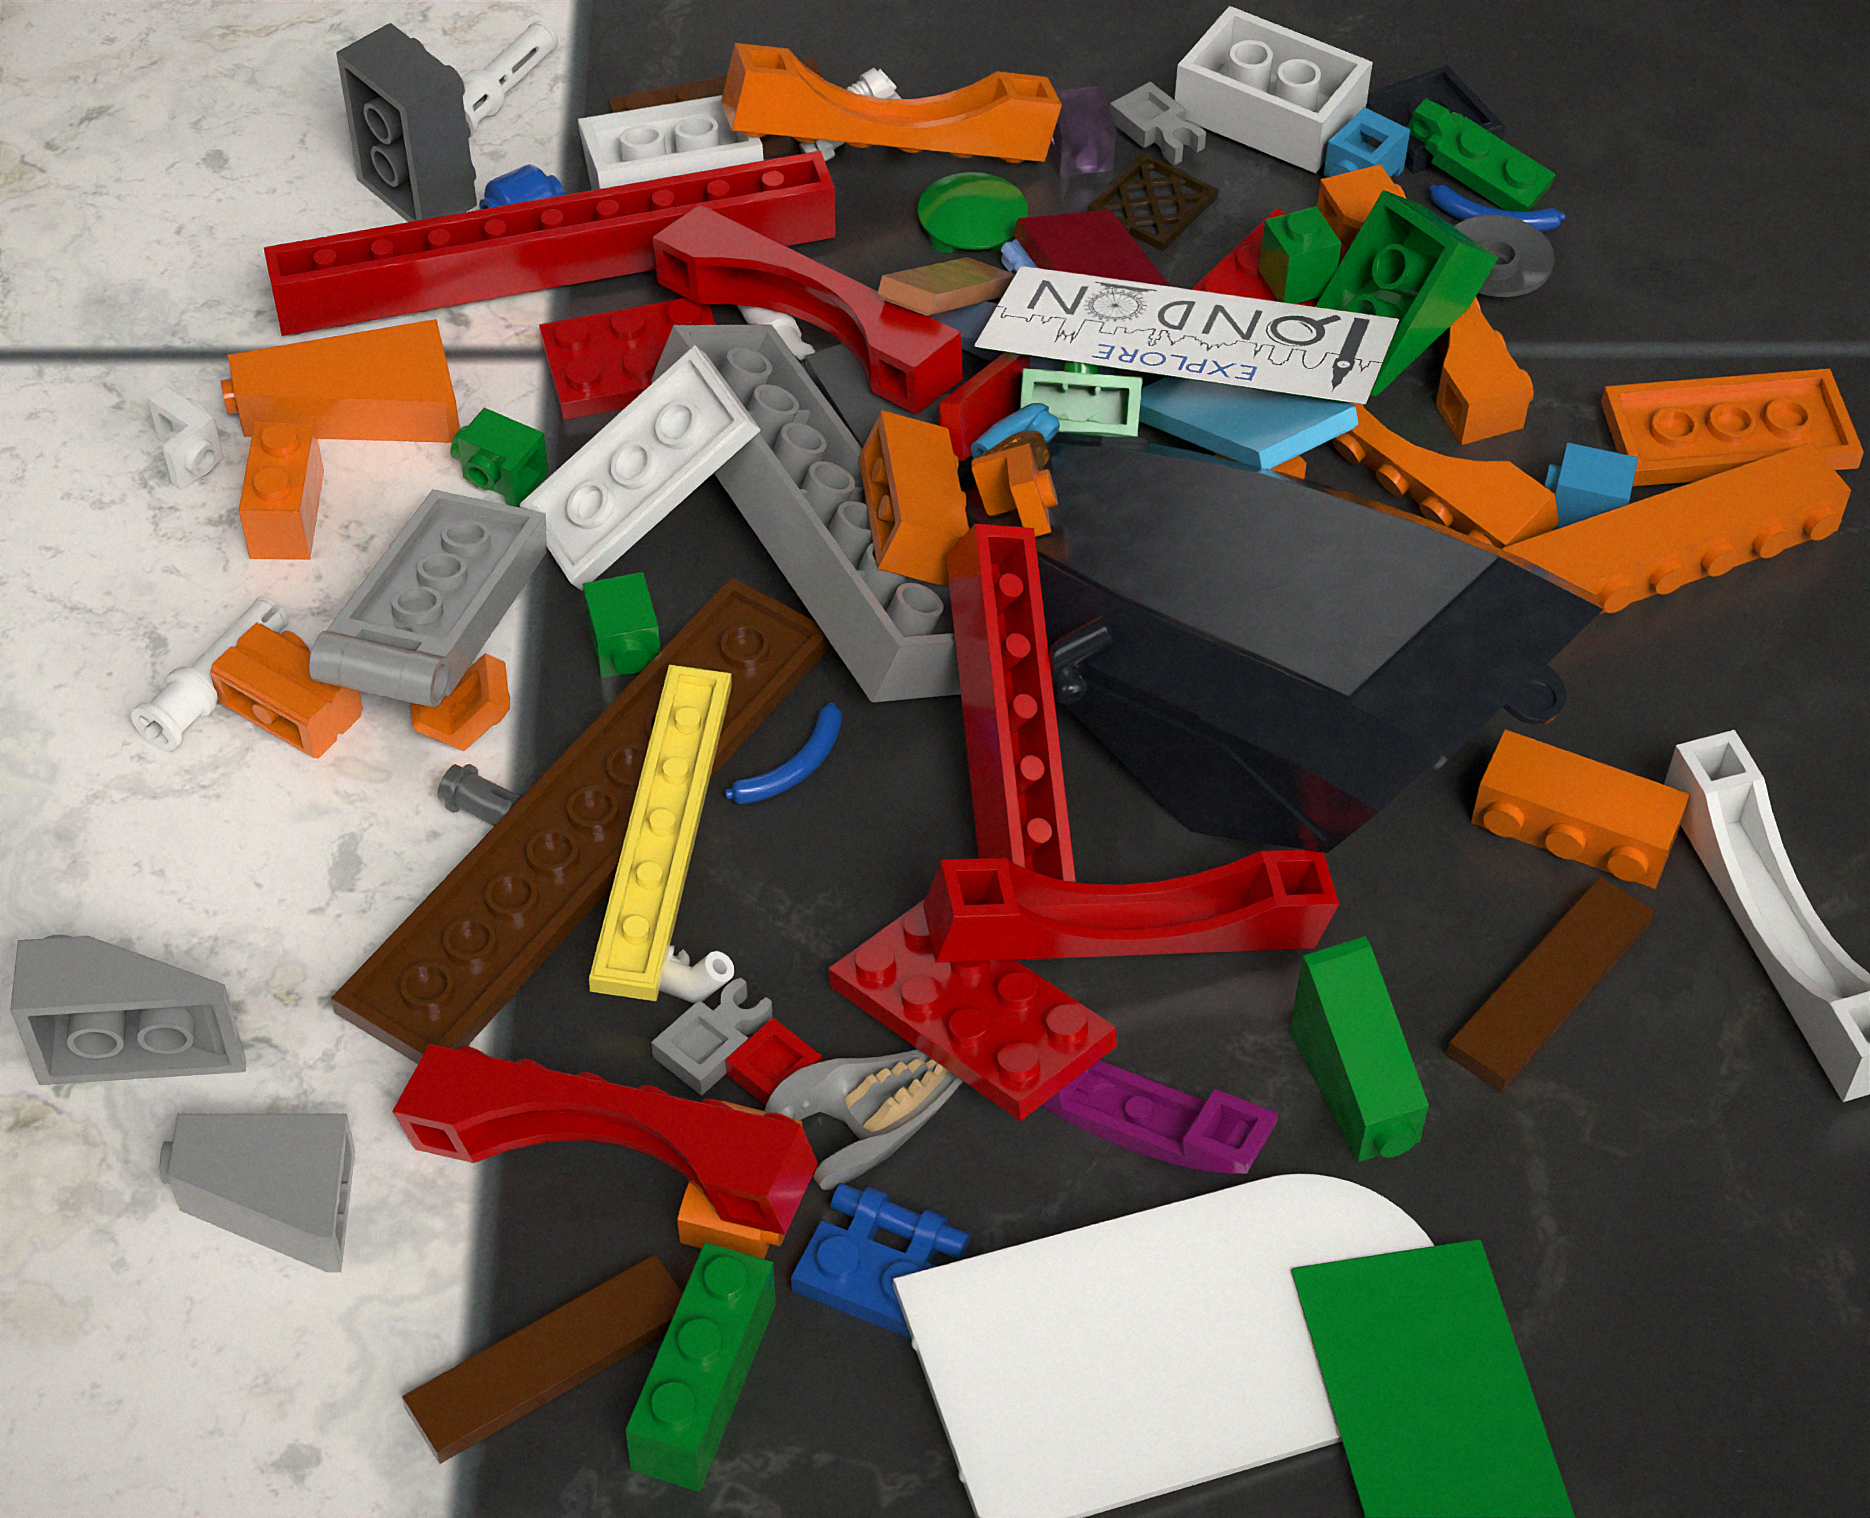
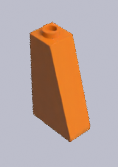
M437 319L229 354L228 361L231 379L220 380L227 415L239 413L244 437H252L254 422H314L318 439L452 443L454 436L460 429L456 399Z

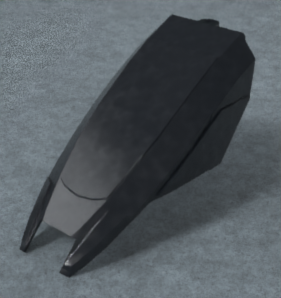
M1058 431L1049 442L1041 445L1034 442L1032 437L1028 435L1015 446L1030 443L1038 471L1048 469L1058 501L1057 506L1048 508L1051 532L1035 537L1048 651L1050 652L1052 644L1059 637L1100 615H1104L1107 618L1118 640L1117 644L1087 659L1085 672L1082 676V679L1088 686L1087 692L1079 701L1065 706L1153 793L1152 796L1192 832L1329 853L1379 813L1426 770H1438L1501 708H1504L1519 721L1532 725L1547 724L1554 720L1566 704V690L1563 681L1548 663L1605 609L1599 604L1601 597L1522 557L1426 518L1347 491L1286 473L1190 450L1152 444L1143 437L1107 432ZM972 469L959 478L961 491L966 494L965 512L969 529L974 524L1023 527L1017 508L994 516L986 513Z

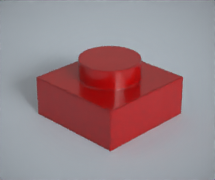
M774 1018L769 1020L725 1059L726 1075L765 1106L773 1091L782 1081L799 1069L823 1062L822 1056Z

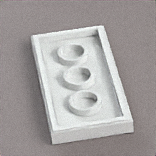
M694 345L524 499L520 506L524 509L546 513V546L570 583L583 591L582 583L593 582L760 432L761 429L706 353Z

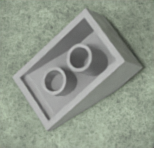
M59 934L51 935L44 939L18 940L10 1010L39 1085L246 1072V1057L225 984L90 936L71 937Z

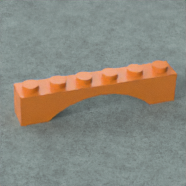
M742 43L734 44L721 100L731 130L739 131L750 137H763L766 134L791 136L796 140L808 143L821 139L841 141L858 148L881 145L897 147L909 153L931 150L948 152L960 158H970L974 155L999 157L1011 163H1021L1024 160L1045 162L1062 107L1048 77L998 71L972 85L943 95L918 99H882L853 93L829 83L807 68L787 48Z
M1379 164L1321 179L1317 207L1339 240L1351 246L1383 190L1405 199L1406 197L1401 186L1394 184L1382 165ZM1475 297L1469 309L1437 338L1443 369L1435 407L1461 446L1523 429L1528 405L1533 399V385L1530 376L1524 369H1519L1507 351L1503 336L1499 331L1492 329L1481 313L1479 302Z
M1350 403L1356 407L1359 425L1332 439L1334 447L1346 460L1355 465L1362 461L1375 471L1379 482L1390 493L1397 497L1406 494L1417 502L1421 512L1428 520L1445 527L1449 526L1455 531L1501 549L1550 532L1559 524L1555 494L1510 461L1461 459L1444 456L1416 446L1388 430L1362 404Z

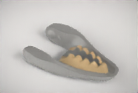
M919 1049L872 1058H837L815 1063L794 1072L773 1091L766 1105L765 1112L779 1113L797 1120L822 1112L846 1122L860 1141L822 1160L813 1176L815 1182L822 1190H834L840 1183L847 1184L888 1159L944 1105L963 1081Z

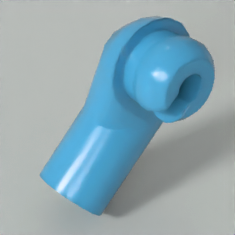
M1031 403L990 427L972 443L970 448L971 454L975 459L1014 448L1028 435L1037 444H1046L1058 432L1060 428L1059 419L1048 412L1049 406L1042 403Z

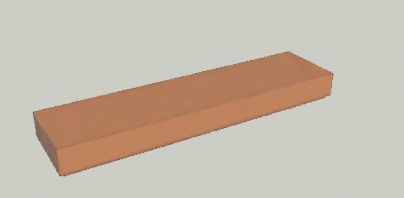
M965 257L882 275L877 295L880 296V299L929 316L1001 298L1016 274Z

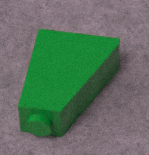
M1366 936L1303 955L1289 1033L1357 1162H1361L1379 1155L1391 1158L1407 1152L1421 1140L1429 1104L1370 943Z

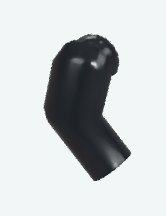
M1100 615L1059 637L1052 644L1048 656L1054 698L1058 703L1068 705L1082 699L1088 689L1086 682L1082 679L1087 659L1118 643L1113 628L1104 615Z

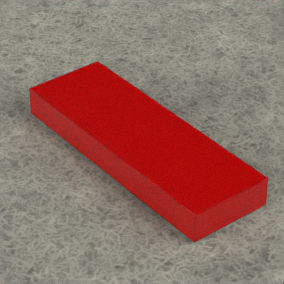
M1004 352L938 404L940 426L949 429L953 454L957 455L959 461H965L972 455L970 450L972 443L990 427L1018 411L1020 375L1023 368L1030 369L1029 355Z

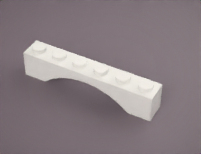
M1735 730L1676 745L1664 785L1690 794L1681 822L1684 832L1842 1102L1870 1095V973L1853 961L1841 948L1812 908L1797 880L1782 844L1763 775Z

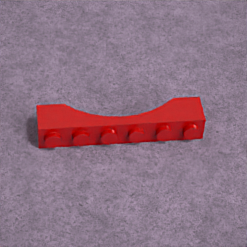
M698 205L653 236L658 284L698 304H733L761 307L790 314L820 327L836 337L856 356L867 374L873 393L916 415L963 380L960 331L929 316L880 299V296L877 295L878 291L702 205Z
M1309 850L1259 851L1233 863L1194 875L1158 882L1125 885L1084 884L1054 879L1027 870L1008 858L941 860L923 904L935 963L1314 949L1340 904L1324 853Z
M429 1044L392 1111L415 1150L471 1163L482 1161L508 1150L544 1142L585 1140L621 1145L651 1155L683 1174L707 1198L721 1221L786 1235L818 1164L801 1124L785 1115L770 1112L761 1116L734 1110L727 1104L714 1099H703L697 1102L678 1098L649 1085H642L638 1089L609 1083L604 1078L589 1072H580L577 1075L549 1070L540 1063L529 1059H519L517 1062L489 1057L482 1051L469 1046H460L457 1049Z

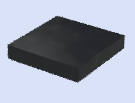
M1447 64L1368 92L1367 109L1406 128L1409 127L1413 112L1427 98L1447 108L1450 114L1452 112L1462 114L1464 118L1467 117L1501 140L1504 138L1506 127ZM1410 134L1405 159L1407 169L1412 174L1436 166L1432 164L1434 156L1425 148L1426 144Z

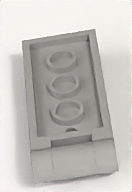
M432 489L328 629L318 635L309 661V671L313 681L429 707H438L444 696H450L546 555V513Z

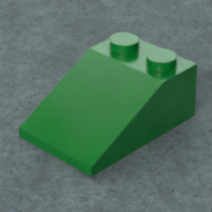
M1383 190L1316 307L1399 319L1370 395L1377 397L1469 309L1499 257L1425 206Z

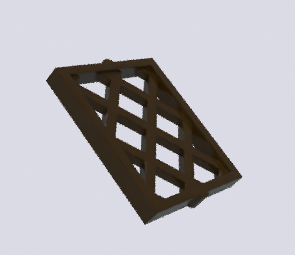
M1143 153L1088 206V212L1124 209L1126 219L1115 216L1129 234L1163 252L1218 197V189L1185 173L1183 169H1176ZM1148 169H1152L1166 177L1151 179ZM1141 172L1142 180H1132ZM1180 185H1184L1198 193L1182 194ZM1172 186L1174 195L1156 197L1153 187ZM1146 189L1148 198L1129 199L1127 190ZM1120 193L1121 200L1110 201L1114 196ZM1196 202V203L1187 211V208H1186V204H1185V203ZM1177 204L1179 214L1161 215L1158 205ZM1151 207L1153 216L1134 218L1132 208ZM1167 223H1175V224L1166 232L1165 227H1164V224H1167ZM1156 225L1158 235L1139 226Z

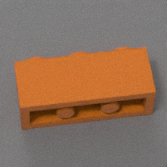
M881 410L859 455L877 568L947 587L949 578L946 554L970 530L965 512L966 494L961 491L957 473L959 460L957 455L953 454L949 429Z
M1505 729L1480 783L1471 823L1489 829L1496 835L1511 837L1550 851L1560 858L1572 859L1609 872L1624 881L1637 882L1656 889L1677 837L1690 794Z

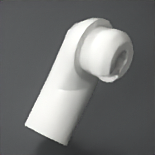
M670 945L659 991L694 1004L698 1000L702 1002L733 977V963L724 953L714 951L691 967L689 966V955L686 951L681 950L679 955L673 956L674 945Z

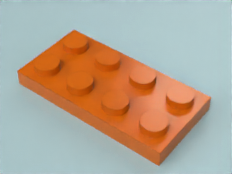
M1830 368L1605 386L1601 399V405L1617 452L1638 457L1632 487L1696 482L1812 442L1834 470L1859 468L1864 453Z

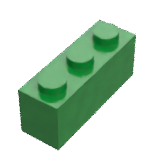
M704 1243L625 1430L631 1471L701 1492L776 1305L773 1262L711 1243Z

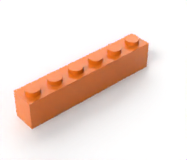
M1812 442L1501 549L1522 557L1601 597L1599 604L1605 609L1600 614L1605 612L1615 613L1633 602L1656 594H1669L1687 583L1707 576H1720L1738 565L1758 558H1771L1792 546L1809 540H1822L1830 536L1835 531H1838L1851 489Z

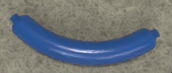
M1434 184L1429 189L1431 201L1444 212L1461 221L1481 215H1503L1525 221L1539 231L1545 232L1558 228L1561 221L1565 220L1564 212H1558L1555 208L1534 211L1501 210L1473 202L1456 193L1447 185L1441 184L1437 186Z
M829 702L819 710L812 734L804 746L792 758L764 774L736 780L733 782L731 789H725L726 799H733L738 805L762 801L791 789L810 776L829 755L839 734L842 713L836 707V704Z

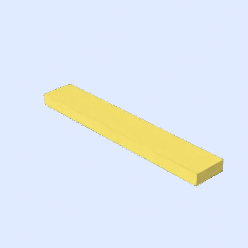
M669 665L589 976L590 992L657 1001L732 688L731 673Z

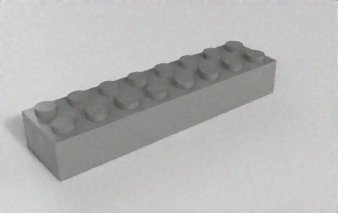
M772 324L673 325L651 382L656 381L687 351L696 345L706 353L761 429L760 432L718 468L714 474L869 700L874 703L961 694L949 583L945 587L877 568L859 462L862 448Z

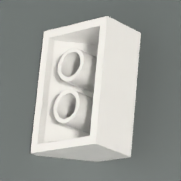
M723 95L578 119L592 190L764 161L762 142L759 137H750L739 131L731 130L721 103Z

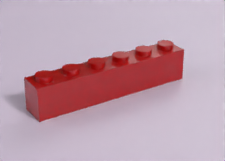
M974 524L946 554L978 856L979 859L1008 858L1027 870L1054 879L1076 882L1034 528Z

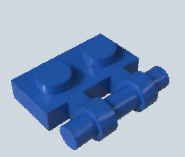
M840 1183L833 1195L831 1209L854 1219L848 1230L821 1220L791 1277L792 1292L912 1340L893 1288V1279L938 1267L931 1264L937 1251L961 1260L968 1248L971 1233L948 1225L947 1216L926 1209L923 1214L889 1202L890 1194L868 1186L865 1191H861ZM879 1228L911 1240L912 1242L906 1253L873 1241Z

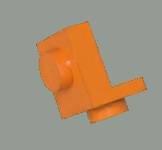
M1030 443L972 460V472L988 515L994 516L1017 508L1023 527L1034 528L1035 537L1051 532L1048 508L1058 505L1057 496L1049 470L1038 471Z
M484 653L467 669L450 696H444L438 707H429L410 702L414 730L431 739H436L465 751L490 727L501 722L510 710V694L508 692L505 662Z

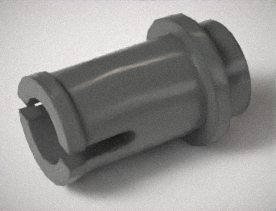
M457 764L452 765L444 774L437 792L438 798L445 801V808L450 812L455 813L461 809L492 826H495L523 797L519 793H513L479 776L478 769L471 764H467L464 767Z

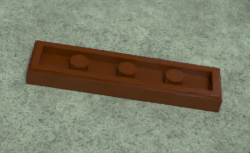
M1600 877L1449 1042L1447 1056L1503 1092L1652 925L1655 911Z
M654 1254L402 1396L404 1407L437 1461L441 1464L666 1335L683 1293L657 1255Z

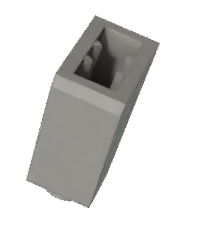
M346 1113L177 1114L173 1141H164L162 1144L160 1176L163 1184H171L181 1212L322 1271L341 1272L355 1159V1146Z

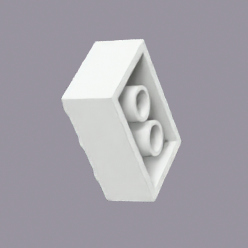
M1229 6L1178 64L1175 101L1186 109V121L1316 173L1326 161L1328 141L1364 107L1366 108L1373 62Z

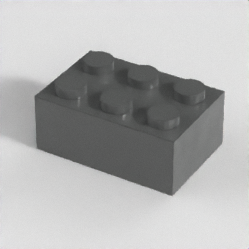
M391 22L337 51L336 55L358 181L407 222L464 213L477 206L474 185L476 171L471 162L468 140L471 136V131L465 117L463 102L465 86L459 73L452 66L444 65L426 51L419 40L408 37Z

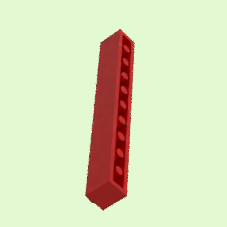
M816 151L263 248L281 335L285 336L656 270L653 236L698 205H702L783 246L835 238V187L822 152Z

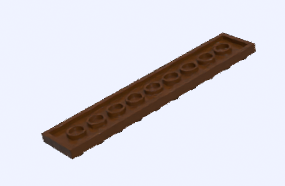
M731 577L331 997L334 1013L417 1064L429 1044L452 1049L468 1046L612 888L669 665L731 673L732 688L710 775L711 780L832 647V644L817 622Z

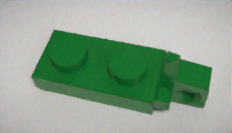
M1427 98L1413 112L1408 129H1410L1411 135L1426 144L1425 148L1434 156L1432 164L1504 210L1530 211L1551 187L1556 176L1555 173L1467 117L1464 118L1462 114L1456 112L1450 114L1447 108Z

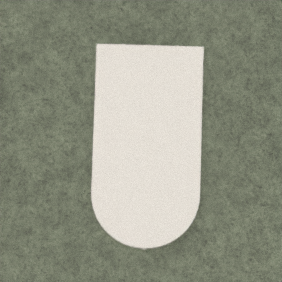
M1288 1174L1260 1179L894 1278L893 1288L912 1338V1347L917 1352L959 1470V1479L964 1483L975 1517L1084 1518L1342 1442L1291 1270L1295 1267L1433 1247L1434 1244L1420 1226L1401 1208L1368 1188L1330 1176Z

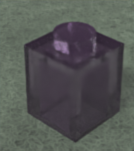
M1102 86L1055 91L1062 107L1050 145L1060 177L1113 170L1116 127Z

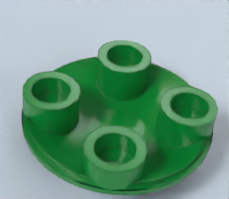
M965 172L946 176L931 184L919 200L918 217L922 227L930 235L931 246L939 252L952 253L958 249L984 250L989 248L993 251L1001 252V247L1006 241L1012 242L1016 239L1012 234L1018 218L1028 217V206L1020 190L1007 180L986 173Z

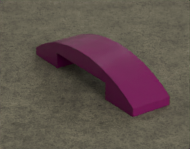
M1100 1060L1041 1105L1075 1126L1130 1151L1186 1168L1229 1174L1248 1172L1278 1121L1277 1112L1214 1089L1208 1100L1204 1101Z

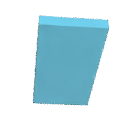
M1172 376L1164 377L1141 388L1140 422L1240 463L1263 469H1271L1359 425L1355 405L1342 401Z

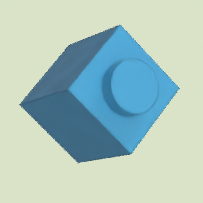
M1567 442L1562 466L1550 464L1545 488L1555 494L1559 524L1556 527L1562 528L1628 505L1638 457Z

